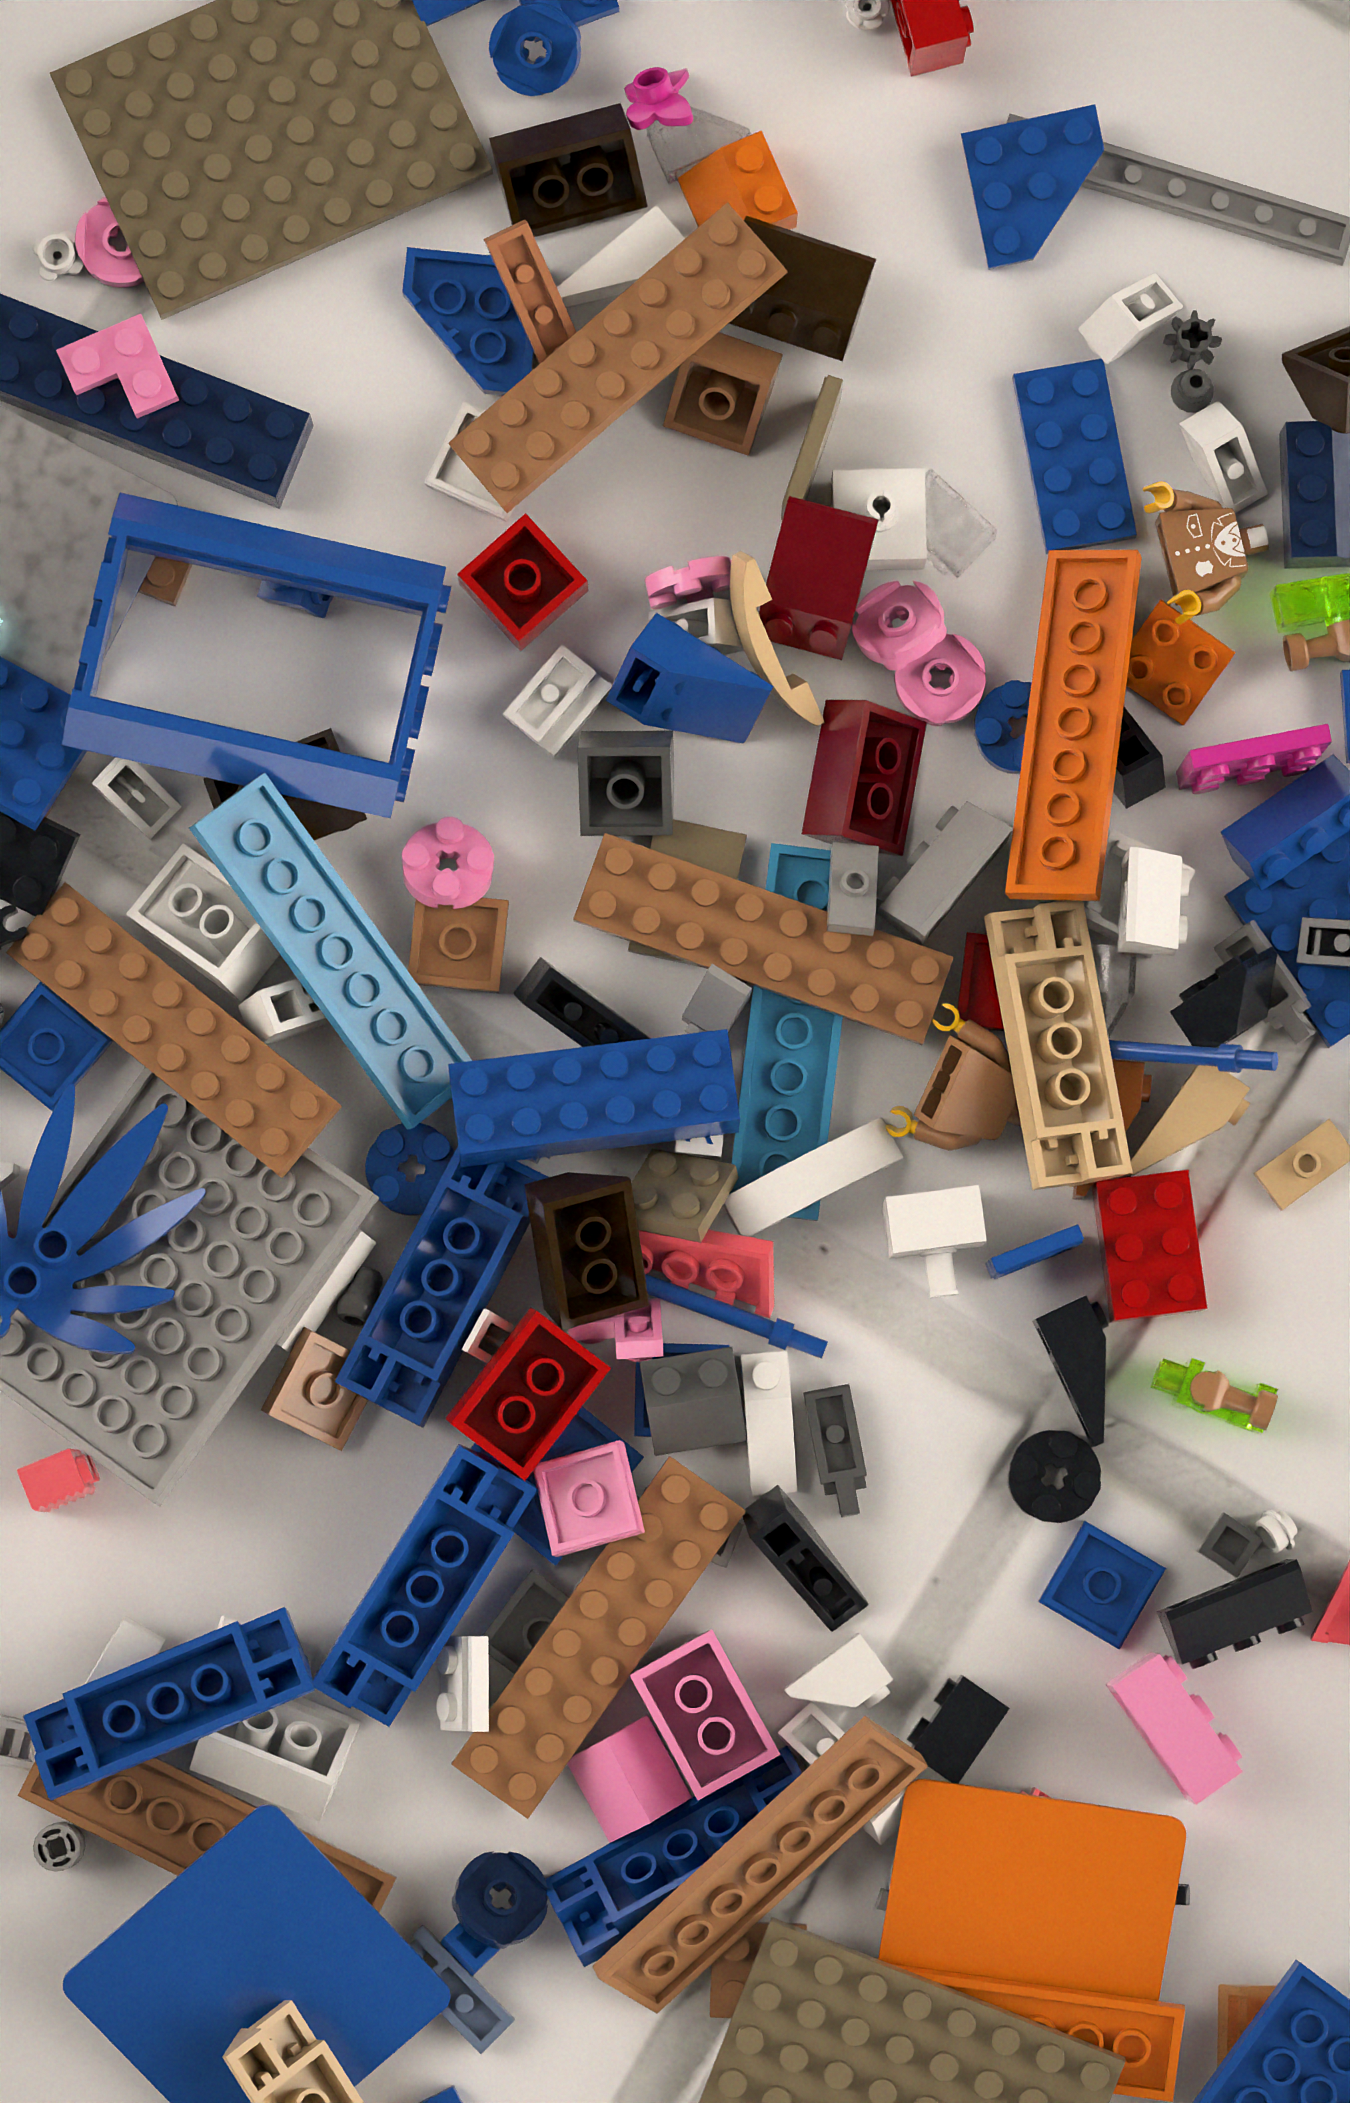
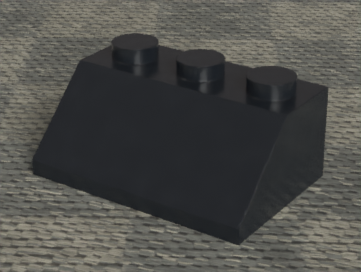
M1285 1559L1156 1612L1177 1664L1183 1665L1189 1662L1191 1668L1196 1669L1218 1660L1215 1652L1217 1650L1233 1645L1235 1652L1262 1642L1259 1633L1276 1627L1278 1634L1296 1629L1305 1624L1302 1616L1313 1611L1297 1559Z

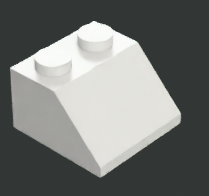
M1129 847L1122 858L1118 952L1174 955L1178 950V943H1186L1188 918L1187 915H1180V897H1188L1190 872L1189 869H1181L1182 856L1140 847Z

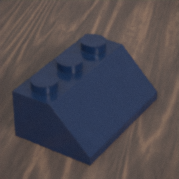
M1319 421L1285 422L1279 433L1284 569L1350 567V433L1335 432L1330 426Z

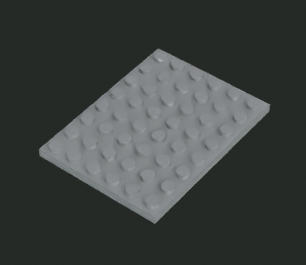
M145 1067L59 1186L42 1227H48L71 1192L116 1142L159 1105L167 1104L168 1112L140 1174L111 1217L90 1241L77 1252V1255L81 1256L95 1244L127 1223L180 1196L199 1188H204L206 1190L205 1197L178 1225L153 1245L108 1271L74 1283L73 1288L82 1289L112 1285L147 1286L174 1290V1298L151 1308L122 1314L101 1315L71 1312V1314L104 1324L126 1337L135 1345V1351L132 1354L99 1353L69 1345L47 1334L16 1310L11 1316V1325L8 1333L0 1339V1391L154 1504L161 1506L379 1197L309 1148L306 1149L283 1178L279 1177Z

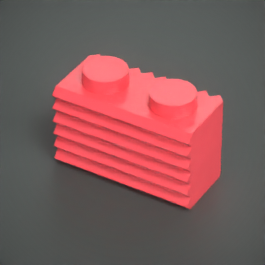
M68 1448L17 1469L31 1508L38 1512H50L51 1508L59 1509L60 1505H67L69 1501L76 1502L77 1498H85L86 1494L93 1495L96 1489L94 1483L100 1481L99 1473L92 1457L82 1454L78 1449Z

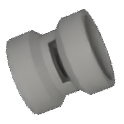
M53 1823L42 1829L35 1837L33 1845L34 1857L46 1870L54 1872L66 1870L77 1864L84 1855L86 1847L85 1838L80 1829L71 1823Z

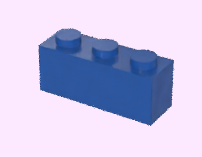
M1332 754L1220 832L1232 860L1261 891L1285 877L1294 868L1321 852L1326 846L1350 830V770Z

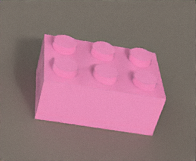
M712 1629L630 1674L634 1685L697 1800L706 1797L781 1755Z
M1150 1652L1105 1685L1185 1799L1197 1805L1243 1772L1236 1763L1242 1758V1755L1226 1734L1223 1735L1221 1732L1216 1734L1209 1724L1215 1718L1199 1695H1188L1181 1685L1182 1682L1187 1680V1677L1173 1657H1168L1167 1655L1162 1657L1159 1653Z

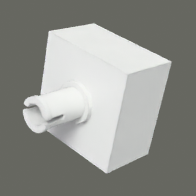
M925 468L832 470L831 507L879 519L866 571L924 569L927 560Z
M979 1185L886 1197L882 1203L889 1259L913 1255L925 1257L930 1291L929 1298L958 1295L952 1253L957 1252L959 1249L981 1247L987 1241Z

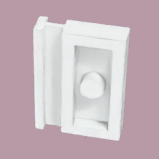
M561 644L505 710L503 716L555 758L608 696L612 684L604 680L594 669Z
M450 1636L436 1658L437 1668L440 1672V1695L436 1704L437 1715L440 1719V1730L489 1732L488 1636Z

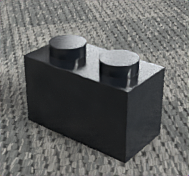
M960 1675L956 1682L950 1678L946 1680L933 1700L940 1705L929 1721L922 1716L906 1739L913 1744L911 1747L923 1756L928 1767L951 1783L959 1784L1010 1709L963 1675Z

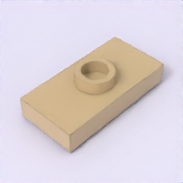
M1329 1118L1256 1171L1254 1176L1280 1211H1282L1350 1161V1145Z

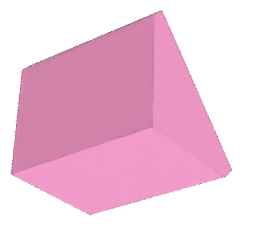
M648 1715L576 1753L567 1763L610 1843L650 1824L692 1798Z

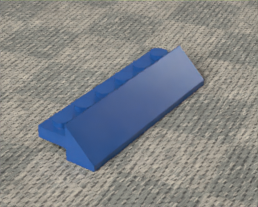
M457 1147L342 1366L335 1383L424 1428L463 1353L462 1348L483 1309H486L530 1224L524 1184L549 1177L518 1161L461 1168L459 1149Z
M458 1444L314 1675V1688L351 1709L353 1706L390 1727L412 1691L416 1692L511 1540L514 1535V1526L538 1490L536 1485L528 1480L524 1481L514 1472L497 1463L495 1458Z
M283 1607L242 1625L238 1621L67 1691L62 1694L64 1699L25 1714L23 1718L36 1752L34 1758L48 1798L54 1800L315 1691L308 1657L304 1654L289 1611Z
M787 1745L778 1750L781 1754L778 1757L706 1797L697 1800L694 1796L650 1824L609 1843L545 1879L548 1899L584 1967L605 1955L644 1917L654 1910L680 1884L802 1774Z

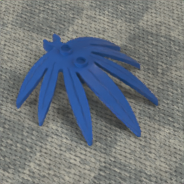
M70 1083L66 1086L58 1100L35 1151L23 1192L15 1238L8 1236L5 1206L0 1189V1319L2 1321L0 1324V1339L8 1333L11 1325V1316L18 1310L38 1328L69 1345L99 1353L132 1354L135 1351V1345L126 1337L104 1324L71 1314V1312L101 1315L135 1312L172 1300L175 1295L174 1290L131 1285L74 1289L73 1284L108 1271L153 1245L178 1225L203 1200L206 1190L199 1188L141 1215L102 1239L81 1256L77 1255V1252L107 1222L131 1189L154 1147L165 1121L168 1106L165 1103L159 1105L116 1142L79 1182L55 1214L48 1227L43 1228L42 1225L51 1208L62 1178L70 1145L75 1106V1086Z

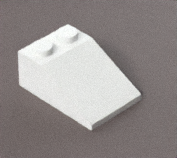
M184 843L126 913L133 922L241 1003L280 955L216 865Z

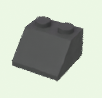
M673 730L581 731L577 747L580 836H604V833L613 836L673 835Z
M732 1347L639 1362L655 1456L747 1441Z

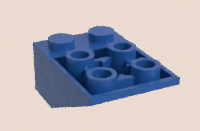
M656 612L631 645L606 701L643 725L745 743L774 686L761 679L756 673L745 669L726 657L716 648L707 645L688 633L678 624L669 621Z

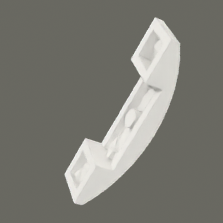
M881 1117L808 1152L728 1195L723 1207L738 1235L751 1237L848 1185L903 1159V1156L894 1139L887 1132L886 1124Z

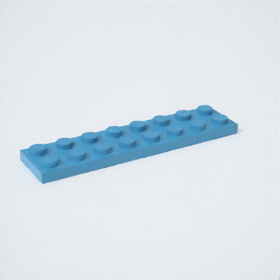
M266 773L249 782L189 827L192 834L407 1130L414 1128L451 1099L452 1093L448 1064L472 1061V1059Z
M771 843L765 890L828 912L831 850ZM753 986L738 1106L740 1125L739 1133H735L731 1164L736 1165L739 1178L730 1194L828 1143L843 1017ZM821 1200L786 1218L818 1221Z

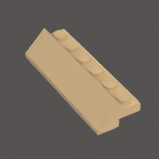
M1070 900L1043 903L1034 908L989 913L984 916L1032 1189L1039 1190L1069 1186L1070 1188L1131 1174L1132 1167L1083 901Z
M284 2000L249 2028H241L222 2056L251 2103H364L325 2040H317L292 2000Z

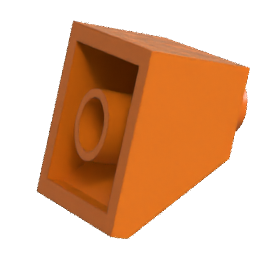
M762 130L717 149L677 178L698 227L727 202L743 220L746 216L788 230L797 227L798 212Z

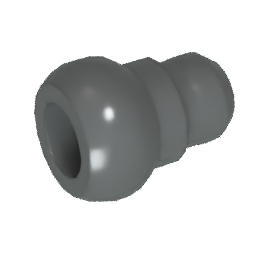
M1200 369L1181 372L1175 377L1171 385L1173 403L1185 412H1199L1206 408L1213 398L1214 387L1211 379Z
M362 1267L356 1272L354 1281L349 1285L347 1293L338 1300L337 1315L340 1320L352 1326L363 1328L380 1296L379 1291L383 1278L379 1271L369 1267Z

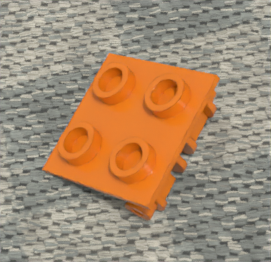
M1160 599L1132 639L1126 686L1184 726L1236 652L1190 619L1182 624H1177L1175 619L1182 614Z

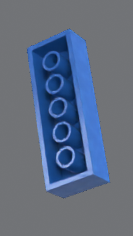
M728 1029L448 1064L461 1168L739 1133L740 1115Z

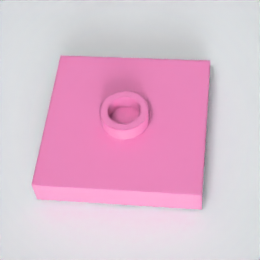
M618 1440L538 1463L534 1468L533 1473L552 1556L560 1557L645 1533L623 1441Z

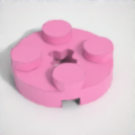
M104 197L97 201L98 204L92 207L88 213L85 212L78 222L75 234L78 256L88 274L101 283L118 288L136 286L144 281L129 247L124 252H118L116 246L109 245L110 238L118 237L120 228L107 198Z
M727 556L701 558L687 561L689 567L674 571L673 566L650 574L644 580L651 609L669 607L676 604L677 600L686 598L687 603L714 597L713 592L730 590L732 560Z
M899 581L888 582L873 589L860 601L856 609L858 617L855 625L852 623V632L860 650L867 658L874 662L882 663L888 670H900L907 663L925 655L935 644L945 638L947 629L944 624L943 608L935 592L926 584L913 581L915 586H901ZM896 618L902 621L908 619L905 624L897 628H893L891 623Z
M946 634L945 638L935 644L925 655L907 663L902 669L895 671L894 683L897 697L908 713L919 720L927 722L929 725L942 726L943 724L955 723L973 712L981 701L986 684L985 663L978 649L969 640L956 634ZM934 667L940 672L946 668L950 670L952 675L949 677L948 682L951 686L945 690L940 686L934 689L929 684L932 679L929 671Z
M444 817L438 823L427 825L418 830L403 848L402 868L404 884L415 899L429 907L438 908V904L453 905V909L470 906L482 898L490 888L494 870L492 848L487 839L473 827L463 824L455 817ZM446 858L456 860L457 870L453 872L451 869L446 868L440 871L437 869L440 866V860Z

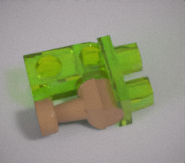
M1350 573L1275 585L1269 596L1278 633L1293 631L1298 627L1323 622L1326 623L1328 634L1305 640L1301 633L1283 636V650L1288 669L1290 671L1305 669L1309 665V659L1336 656L1342 662H1350Z
M1164 1358L1162 1361H1159L1150 1388L1174 1396L1170 1406L1181 1410L1190 1407L1198 1413L1256 1434H1262L1267 1429L1278 1399V1395H1276L1277 1388L1259 1383L1256 1385L1253 1394L1231 1386L1225 1374L1218 1370L1215 1372H1201L1205 1362L1191 1358L1185 1362V1365Z

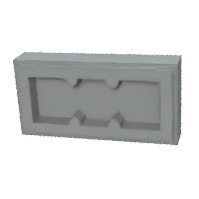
M833 841L830 854L827 931L873 936L876 921L879 846Z

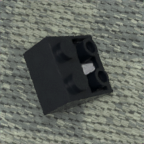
M1252 947L1214 970V974L1203 981L1200 980L1179 994L1183 1003L1171 1010L1170 1013L1192 1046L1219 1048L1221 1044L1229 1043L1267 1017L1277 960V953L1273 947L1259 954Z

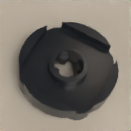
M1046 1430L1028 1437L1016 1448L1009 1463L1007 1483L1014 1502L1025 1514L1042 1522L1063 1523L1081 1516L1092 1506L1101 1489V1468L1095 1452L1083 1439L1069 1431ZM1049 1463H1052L1056 1469L1064 1467L1067 1475L1062 1478L1064 1486L1059 1490L1053 1484L1045 1487L1042 1483L1041 1478L1047 1475L1044 1467Z

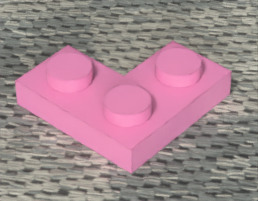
M138 314L56 350L76 396L119 378L137 419L179 401L142 314Z
M649 1299L650 1306L570 1328L568 1329L569 1336L576 1341L580 1340L586 1344H596L603 1342L605 1339L615 1338L617 1359L641 1362L650 1360L653 1357H663L660 1299Z

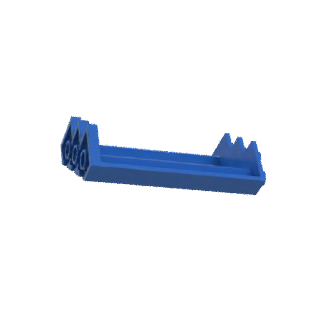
M120 492L110 523L108 535H111V537L108 538L103 562H101L93 597L94 603L89 623L86 627L74 689H72L68 705L62 745L243 786L261 774L266 773L280 794L391 819L394 802L404 803L415 749L407 748L408 739H418L429 691L428 686L421 685L422 676H432L443 627V624L434 622L436 612L446 614L452 586L443 585L446 566ZM132 550L421 616L389 763L96 697L102 660L111 634L116 600L125 573L128 551Z

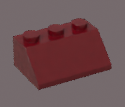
M825 700L823 711L824 723L821 724L801 834L832 844L834 841L879 846V853L903 856L927 722L868 700Z

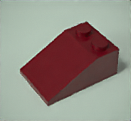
M791 496L788 497L766 582L772 600L761 605L759 609L760 619L771 642L839 660L843 659L879 519Z

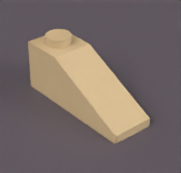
M1197 1065L1130 1159L1132 1173L1124 1176L1132 1177L1224 1127L1227 1121L1235 1126L1250 1105L1244 1097L1251 1088L1228 1072H1220L1215 1066Z

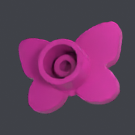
M649 68L637 74L633 82L626 85L624 88L626 97L633 103L627 108L626 112L628 122L632 128L636 130L646 129L655 120H658L660 124L665 126H687L693 122V114L688 101L678 94V91L689 78L687 68L669 73L664 68Z

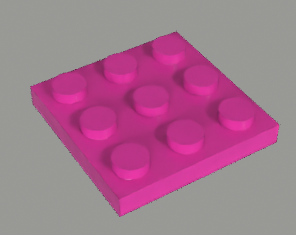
M1323 724L1190 750L1176 771L1179 790L1191 788L1192 794L1207 793L1218 790L1220 783L1233 779L1237 780L1238 786L1249 785L1265 780L1264 775L1270 772L1280 770L1283 777L1304 774L1310 770L1309 766L1316 764L1318 758L1322 757V753L1331 744L1332 739L1329 725Z

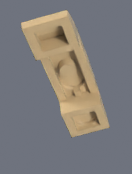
M742 551L733 554L730 569L731 607L737 633L750 664L761 679L774 686L771 693L788 709L815 726L824 723L808 682L795 674L785 677L757 612V607L771 601L772 598L755 558Z

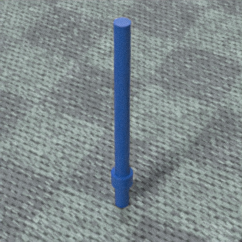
M1109 1040L1112 1059L1215 1066L1220 1072L1240 1073L1242 1069L1276 1071L1278 1066L1277 1052L1243 1050L1242 1045L1221 1044L1219 1048Z
M645 1274L648 1295L769 1339L768 1344L786 1350L788 1346L821 1359L823 1357L828 1341L793 1329L795 1324L780 1318H777L776 1322Z

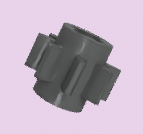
M1193 310L1190 319L1185 322L1178 317H1174L1171 325L1177 334H1167L1163 340V344L1173 346L1174 349L1170 362H1176L1178 359L1187 362L1188 370H1192L1195 363L1201 359L1210 365L1214 356L1208 347H1219L1222 342L1221 337L1212 336L1211 330L1216 320L1213 318L1205 322L1198 319L1197 310ZM1188 333L1195 334L1196 341L1200 342L1198 348H1190V342L1186 340Z

